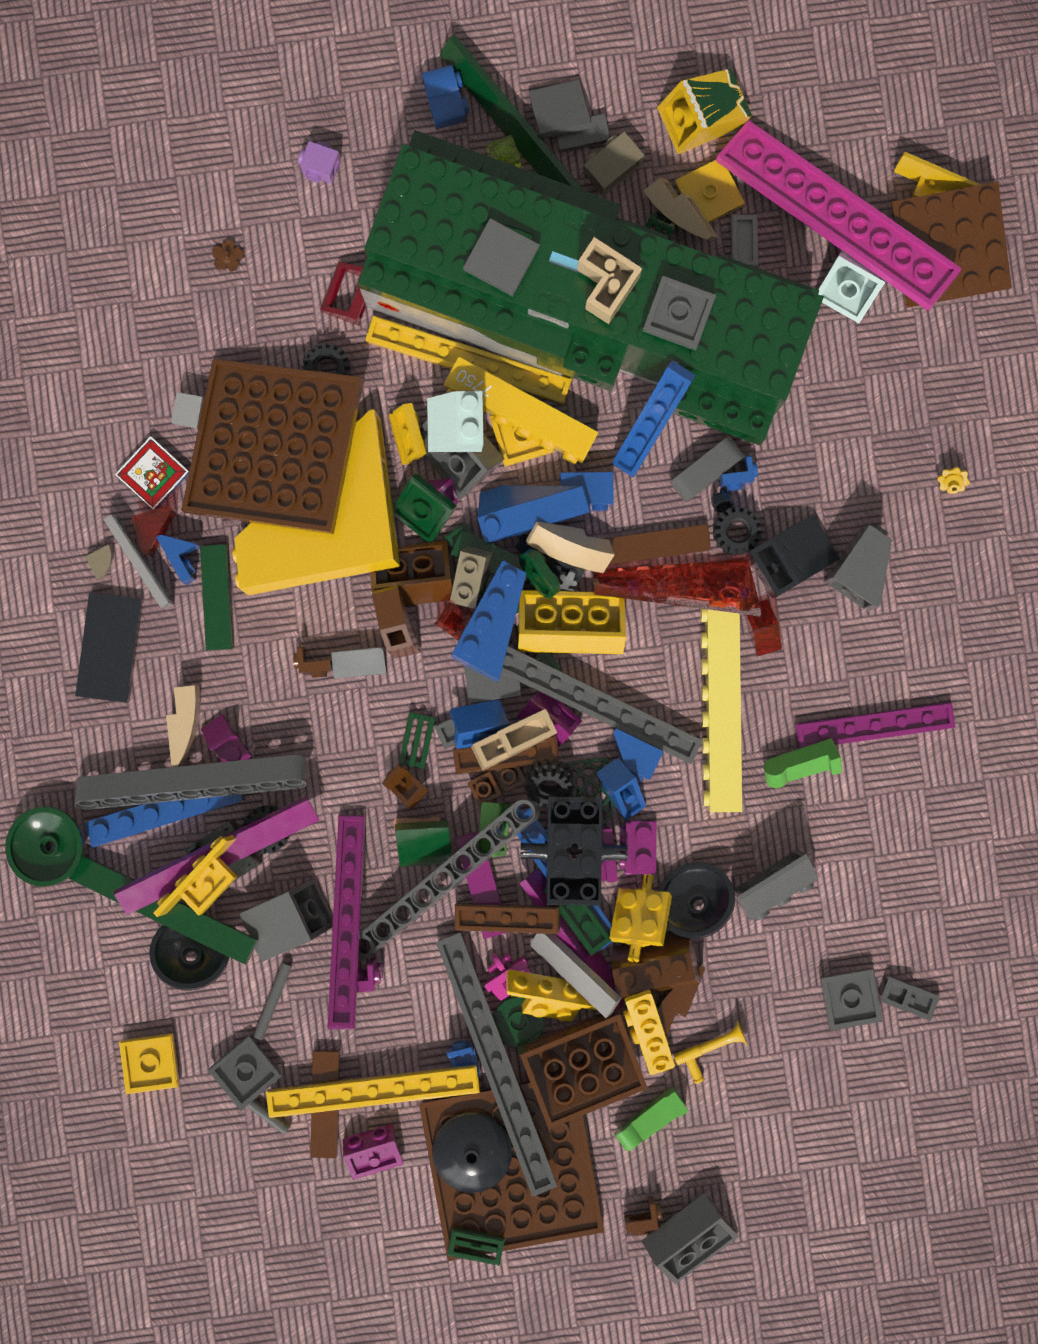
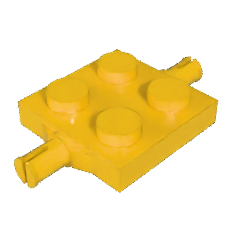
M643 874L641 888L635 890L619 888L609 938L612 942L630 945L628 960L631 962H639L641 947L649 945L663 946L672 896L670 892L652 890L654 875Z

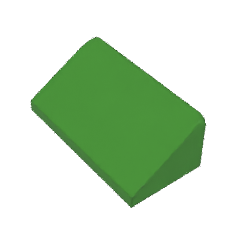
M483 802L479 833L510 808V803ZM503 821L500 825V830L504 835L508 836L509 824L507 821ZM483 838L480 842V847L484 852H489L491 843L488 839ZM507 845L492 857L505 856Z

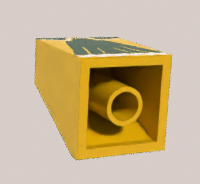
M731 68L681 81L657 107L677 154L684 153L733 132L752 117L749 106L744 99Z

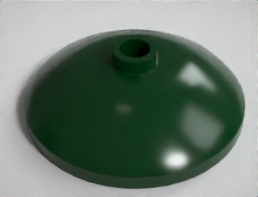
M53 807L33 808L21 814L11 825L5 842L6 858L12 871L24 882L39 887L57 885L71 877L79 867L84 852L83 835L76 821L66 812ZM50 841H52L55 844L53 850H50L49 848Z

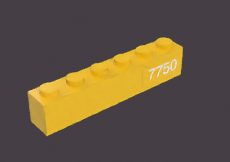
M461 357L457 358L443 384L447 393L454 391H482L483 413L485 411L493 415L492 420L506 427L509 424L517 428L515 432L526 439H530L532 436L539 440V445L551 452L555 449L563 453L562 458L572 464H576L577 461L581 464L583 463L599 433Z

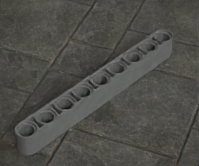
M287 755L83 776L76 779L74 805L79 809L90 810L298 789L306 786V758L301 755Z
M523 799L514 803L360 933L359 958L365 959L378 953L532 824L540 814L538 803L532 799ZM523 804H528L532 809V814L528 819L524 818L520 813V808ZM503 821H507L511 825V833L508 836L504 835L500 830V825ZM483 838L488 839L491 843L489 852H484L480 847V842ZM462 855L468 856L471 860V865L468 869L463 868L460 864ZM442 872L448 873L451 878L448 886L444 885L440 880ZM423 888L427 889L430 893L431 898L429 902H425L421 898L420 893ZM403 905L410 909L411 915L409 919L404 918L401 914ZM383 922L390 926L391 932L389 935H385L381 930ZM363 939H367L371 944L369 952L365 951L362 947Z

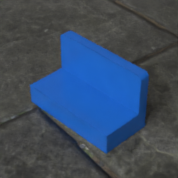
M500 700L450 709V716L455 727L454 743L456 749L471 747L473 744L509 726V721Z

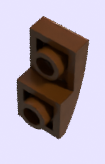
M522 767L491 770L469 781L467 784L478 805L481 806L483 802H489L525 783L526 774Z

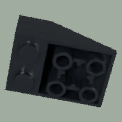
M814 514L746 554L772 599L840 560Z

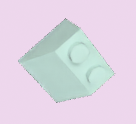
M841 250L818 289V294L824 296L822 303L860 323L886 281Z
M454 391L427 398L428 452H482V391Z

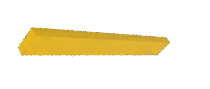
M374 315L365 339L367 343L452 369L457 358L461 357L527 394L562 405L565 403L572 378L560 376Z
M477 1064L268 1089L266 1096L269 1118L480 1093Z

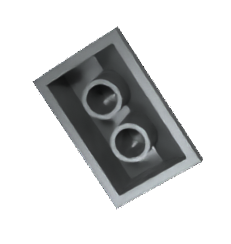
M428 419L420 428L421 436L424 437L426 442L424 458L442 479L452 478L459 499H462L485 480L505 460L484 434L482 452H428Z
M795 850L734 888L735 899L750 921L753 919L759 921L770 913L768 910L775 905L781 907L792 900L791 896L796 892L804 893L814 887L813 882L818 877L807 854Z
M704 1193L692 1199L689 1205L680 1212L672 1214L668 1221L658 1228L659 1230L650 1231L641 1242L656 1267L672 1282L677 1284L739 1236L715 1203Z

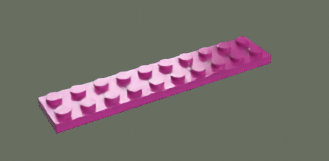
M749 120L717 155V163L927 311L933 307L962 270L961 267Z

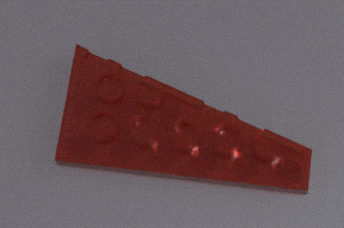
M749 559L606 569L604 573L592 571L594 595L759 617L761 615V607Z

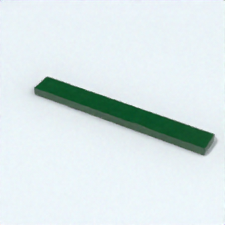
M456 35L450 37L440 53V57L448 66L452 65L454 73H460L464 86L533 169L541 176L584 191Z
M83 855L77 870L68 878L117 903L119 902L114 896V890L135 880ZM159 900L136 911L243 964H248L259 940L205 913L198 915L189 905L180 901L167 914L159 917L154 914L159 907L157 904Z

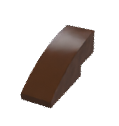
M697 962L700 979H702L706 968L703 964ZM700 983L665 990L655 1004L666 1038L675 1015L678 1014L686 1018Z

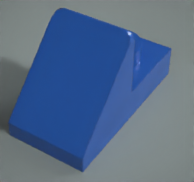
M164 535L157 536V540L181 582L186 585L194 582L196 578L193 573L196 572V569L190 559H184V557L198 550L200 545Z

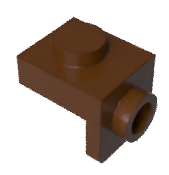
M297 647V653H293L294 668L299 669L300 674L311 673L312 678L327 677V672L333 671L331 660L307 662L305 647Z
M400 764L391 769L382 782L387 789L392 791L411 810L429 791L409 770Z
M648 1196L650 1212L624 1215L627 1234L632 1233L633 1236H642L647 1234L648 1231L659 1230L657 1220H662L660 1203L655 1204L653 1196Z

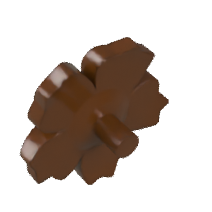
M227 240L222 243V248L215 245L214 249H212L213 257L217 259L214 262V266L218 270L225 271L228 267L230 272L237 271L240 265L238 261L244 259V252L239 247L235 248L234 241Z

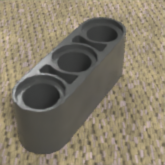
M728 436L676 476L670 484L687 503L722 474L740 462L745 455L731 437Z

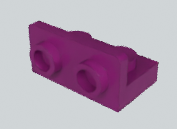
M624 820V827L620 826L619 841L628 844V851L624 852L628 853V860L619 861V869H624L625 875L656 874L657 821Z
M377 956L370 958L367 964L368 972H366V968L358 969L357 992L375 991L378 983H381L383 965L382 962L378 963Z
M392 1124L380 1126L360 1134H354L342 1140L343 1157L353 1180L404 1165L403 1156L395 1139V1130Z

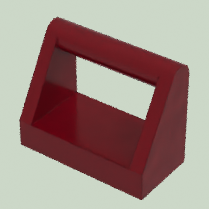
M338 262L320 308L321 312L351 324L360 325L367 306L359 286L349 312L332 308L345 273L348 272L360 277L364 267Z

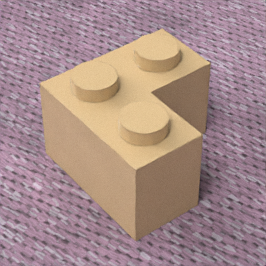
M595 237L579 259L577 267L579 272L598 283L587 299L585 309L610 324L639 280L642 271L640 266Z

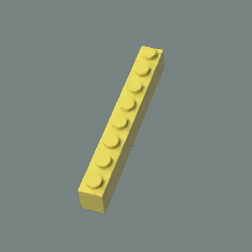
M739 600L705 601V606L700 608V620L705 622V632H701V648H705V659H701V674H706V685L701 686L702 701H706V711H702V727H706V738H702V753H707V764L702 765L703 780H707V790H703L702 795L703 806H707V811L742 812Z

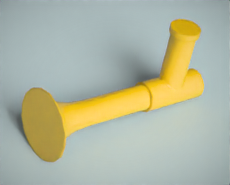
M737 1020L735 1027L726 1034L702 1044L694 1045L673 1055L677 1065L686 1062L694 1084H698L704 1081L705 1078L702 1076L695 1058L729 1043L743 1042L747 1046L748 1043Z

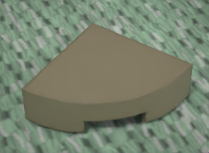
M109 544L85 556L97 580H101L109 572L108 570L113 558V550Z

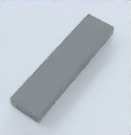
M109 515L103 519L159 606L163 609H168L174 605V601L119 517Z
M536 934L530 946L605 1018L611 1015L621 997L555 934Z

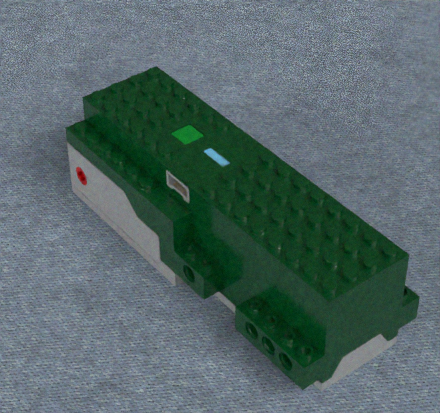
M414 130L409 146L402 144L364 247L367 260L358 285L367 308L496 355L560 376L564 374L611 392L619 372L657 385L668 365L673 360L696 375L673 412L674 415L761 446L766 439L774 415L783 406L789 395L824 296L818 294L819 290L718 254V257H714L667 240L668 235L618 218L621 205L619 203ZM490 218L540 245L513 297L463 270ZM594 237L642 268L639 280L610 324L585 309L586 301L598 283L577 270L579 259ZM662 276L716 295L696 351L643 332Z

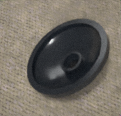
M692 862L674 869L666 876L658 890L660 892H670L672 896L667 929L673 934L686 939H701L715 934L729 921L735 907V891L730 879L721 869L709 863ZM704 904L701 910H696L697 905Z
M164 925L155 933L149 950L151 966L156 976L166 985L184 991L198 990L215 982L223 974L230 960V957ZM190 955L196 956L194 961L187 960Z
M476 1111L462 1112L448 1119L438 1130L432 1149L433 1163L439 1176L452 1188L467 1193L482 1192L494 1187L506 1175L512 1159L511 1140L504 1126L494 1117ZM474 1153L477 1158L474 1161H470L467 1159V1155Z

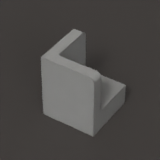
M177 392L171 422L174 425L191 427L198 431L204 398Z

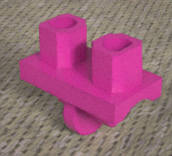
M497 953L491 955L494 963L487 967L489 973L492 974L498 969L500 972L485 981L484 986L487 991L490 992L492 990L500 1001L508 997L506 972L510 969L531 973L525 956H522L506 967L505 965L513 960L509 953L502 958Z

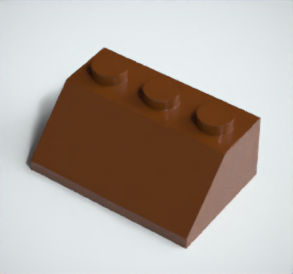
M447 540L398 546L400 567L370 572L372 592L398 585L405 606L450 601L453 587Z
M673 933L665 934L663 946L649 945L641 947L639 962L628 960L630 945L621 944L613 946L612 972L616 992L623 999L647 990L654 993L701 982L692 939L682 938Z

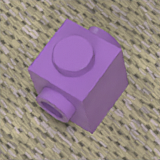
M309 141L306 149L302 148L298 159L301 170L307 179L317 183L322 180L333 184L341 162L339 152L333 150L329 144L317 141V143Z

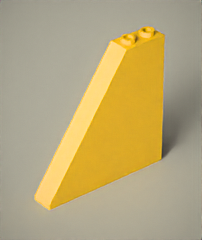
M374 409L369 410L355 424L334 535L250 523L234 538L235 547L232 549V555L238 572L235 573V582L237 587L247 595L400 567L381 418Z

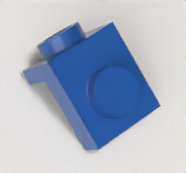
M751 455L745 456L743 459L744 472L722 474L719 477L720 488H727L728 492L743 490L744 485H751L755 481L754 477H758V467L756 461L752 462Z
M461 1040L452 1043V1047L447 1050V1057L450 1058L451 1066L477 1064L478 1076L481 1075L474 1042L467 1043V1040Z

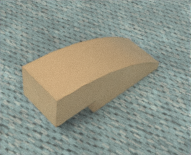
M658 178L643 190L651 202L679 227L707 240L715 241L718 238L691 195L681 193L678 196L668 179Z
M536 522L526 540L528 545L550 557L572 566L604 573L615 555L609 540L588 537L585 535L584 529Z
M197 685L174 688L176 714L166 715L172 767L184 765L196 736L201 704L200 686Z
M546 709L473 744L471 748L482 771L557 734V731Z

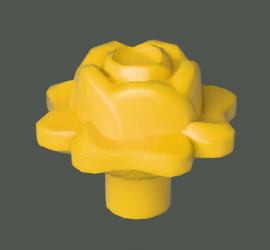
M959 467L944 469L942 475L937 477L940 483V490H947L949 494L964 491L965 486L970 484V480L967 478L968 472L966 470L961 471Z

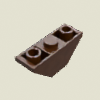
M398 585L373 591L372 597L379 630L387 652L395 659L421 653Z

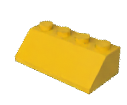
M522 590L518 614L519 652L623 654L626 641L624 593L559 591L551 599H547L538 591Z

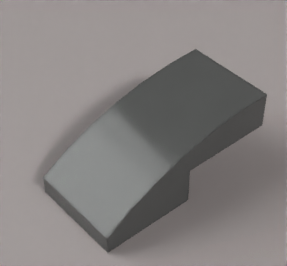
M889 976L880 1002L931 1021L940 995Z

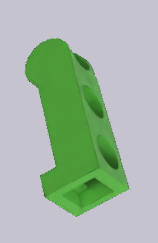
M832 738L770 758L763 766L765 781L772 788H781L787 782L830 770L832 775L842 773L841 756Z
M671 1086L621 1125L614 1135L626 1151H630L678 1116L682 1117L688 1112V1108L674 1087Z

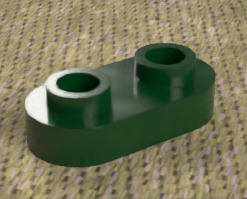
M528 549L519 556L520 566L543 597L551 599L560 591L558 577L551 572L545 563L544 556L539 551Z

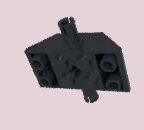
M548 797L546 841L544 843L520 842V850H531V852H521L520 860L544 859V862H546L547 905L601 906V864L604 860H628V853H617L627 852L628 844L613 845L602 842V798ZM572 845L576 846V849L581 852V854L576 856V859H573L572 855L567 853V850Z

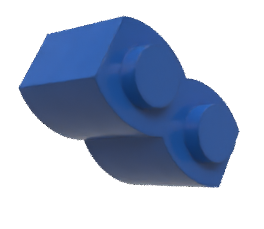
M452 65L422 73L436 130L466 122L465 114L470 112L466 97L461 98L459 88H463L460 73H454Z

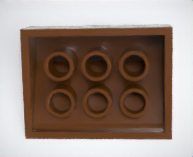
M618 1011L612 1012L607 1018L600 1013L517 1047L548 1129L648 1089Z

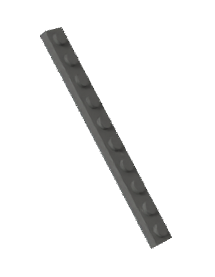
M507 647L501 671L502 674L688 764H692L703 740L513 648Z
M460 932L436 942L532 1197L558 1187L462 934Z

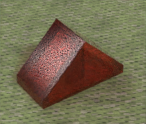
M164 506L132 516L143 553L151 557L154 556L160 545L156 537L165 535L177 513L176 510L169 506Z
M768 599L742 606L756 657L782 650L779 622Z
M449 602L434 624L456 640H459L471 617Z

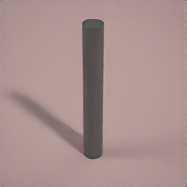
M286 962L281 964L253 1035L256 1039H264L291 970V964Z
M255 1099L246 1106L283 1135L291 1127L279 1117L269 1118L268 1109Z

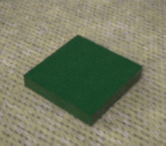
M415 473L392 508L393 515L427 542H434L457 505Z
M448 821L395 824L400 867L443 864L452 856Z

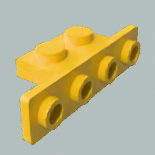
M907 152L903 153L894 170L895 173L917 182L911 198L981 185Z
M233 835L217 838L210 846L212 851L207 856L203 855L197 859L192 865L194 870L189 875H183L175 883L177 888L171 894L167 893L158 901L159 907L154 914L157 917L167 914L181 898L198 915L203 914L238 877L220 858L236 838Z
M510 969L506 972L507 994L526 998L522 1003V1013L572 1022L581 1008L597 1010L565 979Z
M647 990L626 997L625 1002L628 1010L623 1011L628 1027L634 1026L629 1031L634 1045L640 1044L650 1075L674 1068L673 1058L651 991Z

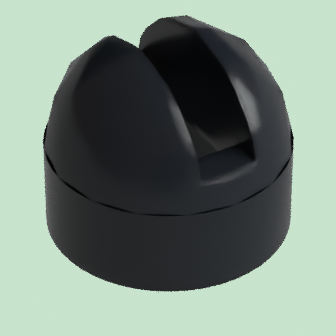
M721 489L719 493L716 494L714 492L711 496V504L715 512H725L734 504L731 495L726 490Z

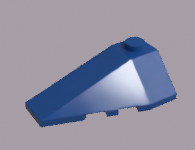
M502 485L480 493L478 521L484 542L498 543L531 532L536 522L556 524L590 513L591 509L584 486Z

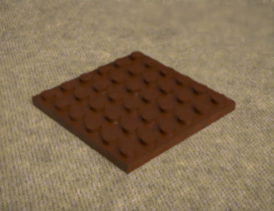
M213 359L181 511L195 515L334 535L364 384L362 377Z
M530 1081L519 1083L558 1187L532 1197L511 1142L512 1159L504 1178L488 1190L467 1193L452 1188L439 1176L433 1163V1143L440 1127L448 1119L462 1112L476 1111L488 1114L498 1120L506 1129L492 1089L480 1090V1093L419 1101L446 1255L453 1227L504 1236L503 1251L604 1233L583 1116L548 1129ZM474 1153L467 1155V1159L470 1161H474L477 1158ZM456 1236L459 1239L498 1246V1244ZM458 1245L454 1246V1249L484 1255L493 1253L483 1250L471 1249L468 1247ZM447 1256V1261H454V1260H459V1259H461V1258H456V1257Z

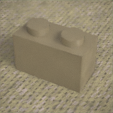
M625 131L619 136L613 135L604 144L605 148L599 153L596 151L592 152L584 161L583 174L602 196L606 195L643 164L645 155Z

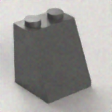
M868 525L857 532L840 557V560L837 561L824 580L826 584L865 611L876 609L881 604L892 539L886 536L888 532L878 525Z
M315 877L240 913L243 925L249 935L259 939L254 949L262 962L305 944L333 928V916Z

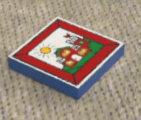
M150 436L115 475L156 511L189 475V471Z

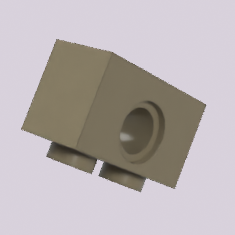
M469 546L460 551L450 598L451 603L474 609L477 608L484 595L492 552Z

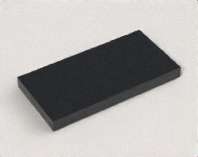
M89 592L76 697L129 703L143 599Z

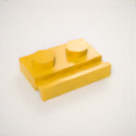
M403 404L393 411V414H389L388 417L401 464L407 465L426 454V442L424 437L421 436L418 425L419 417L417 412L414 411L413 404Z

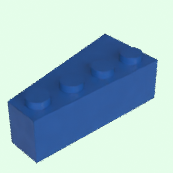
M502 561L450 658L496 683L500 679L526 577L524 571Z

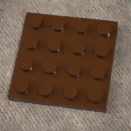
M999 182L908 198L890 203L894 222L962 268L960 274L937 302L1012 289ZM903 294L905 308L920 306Z

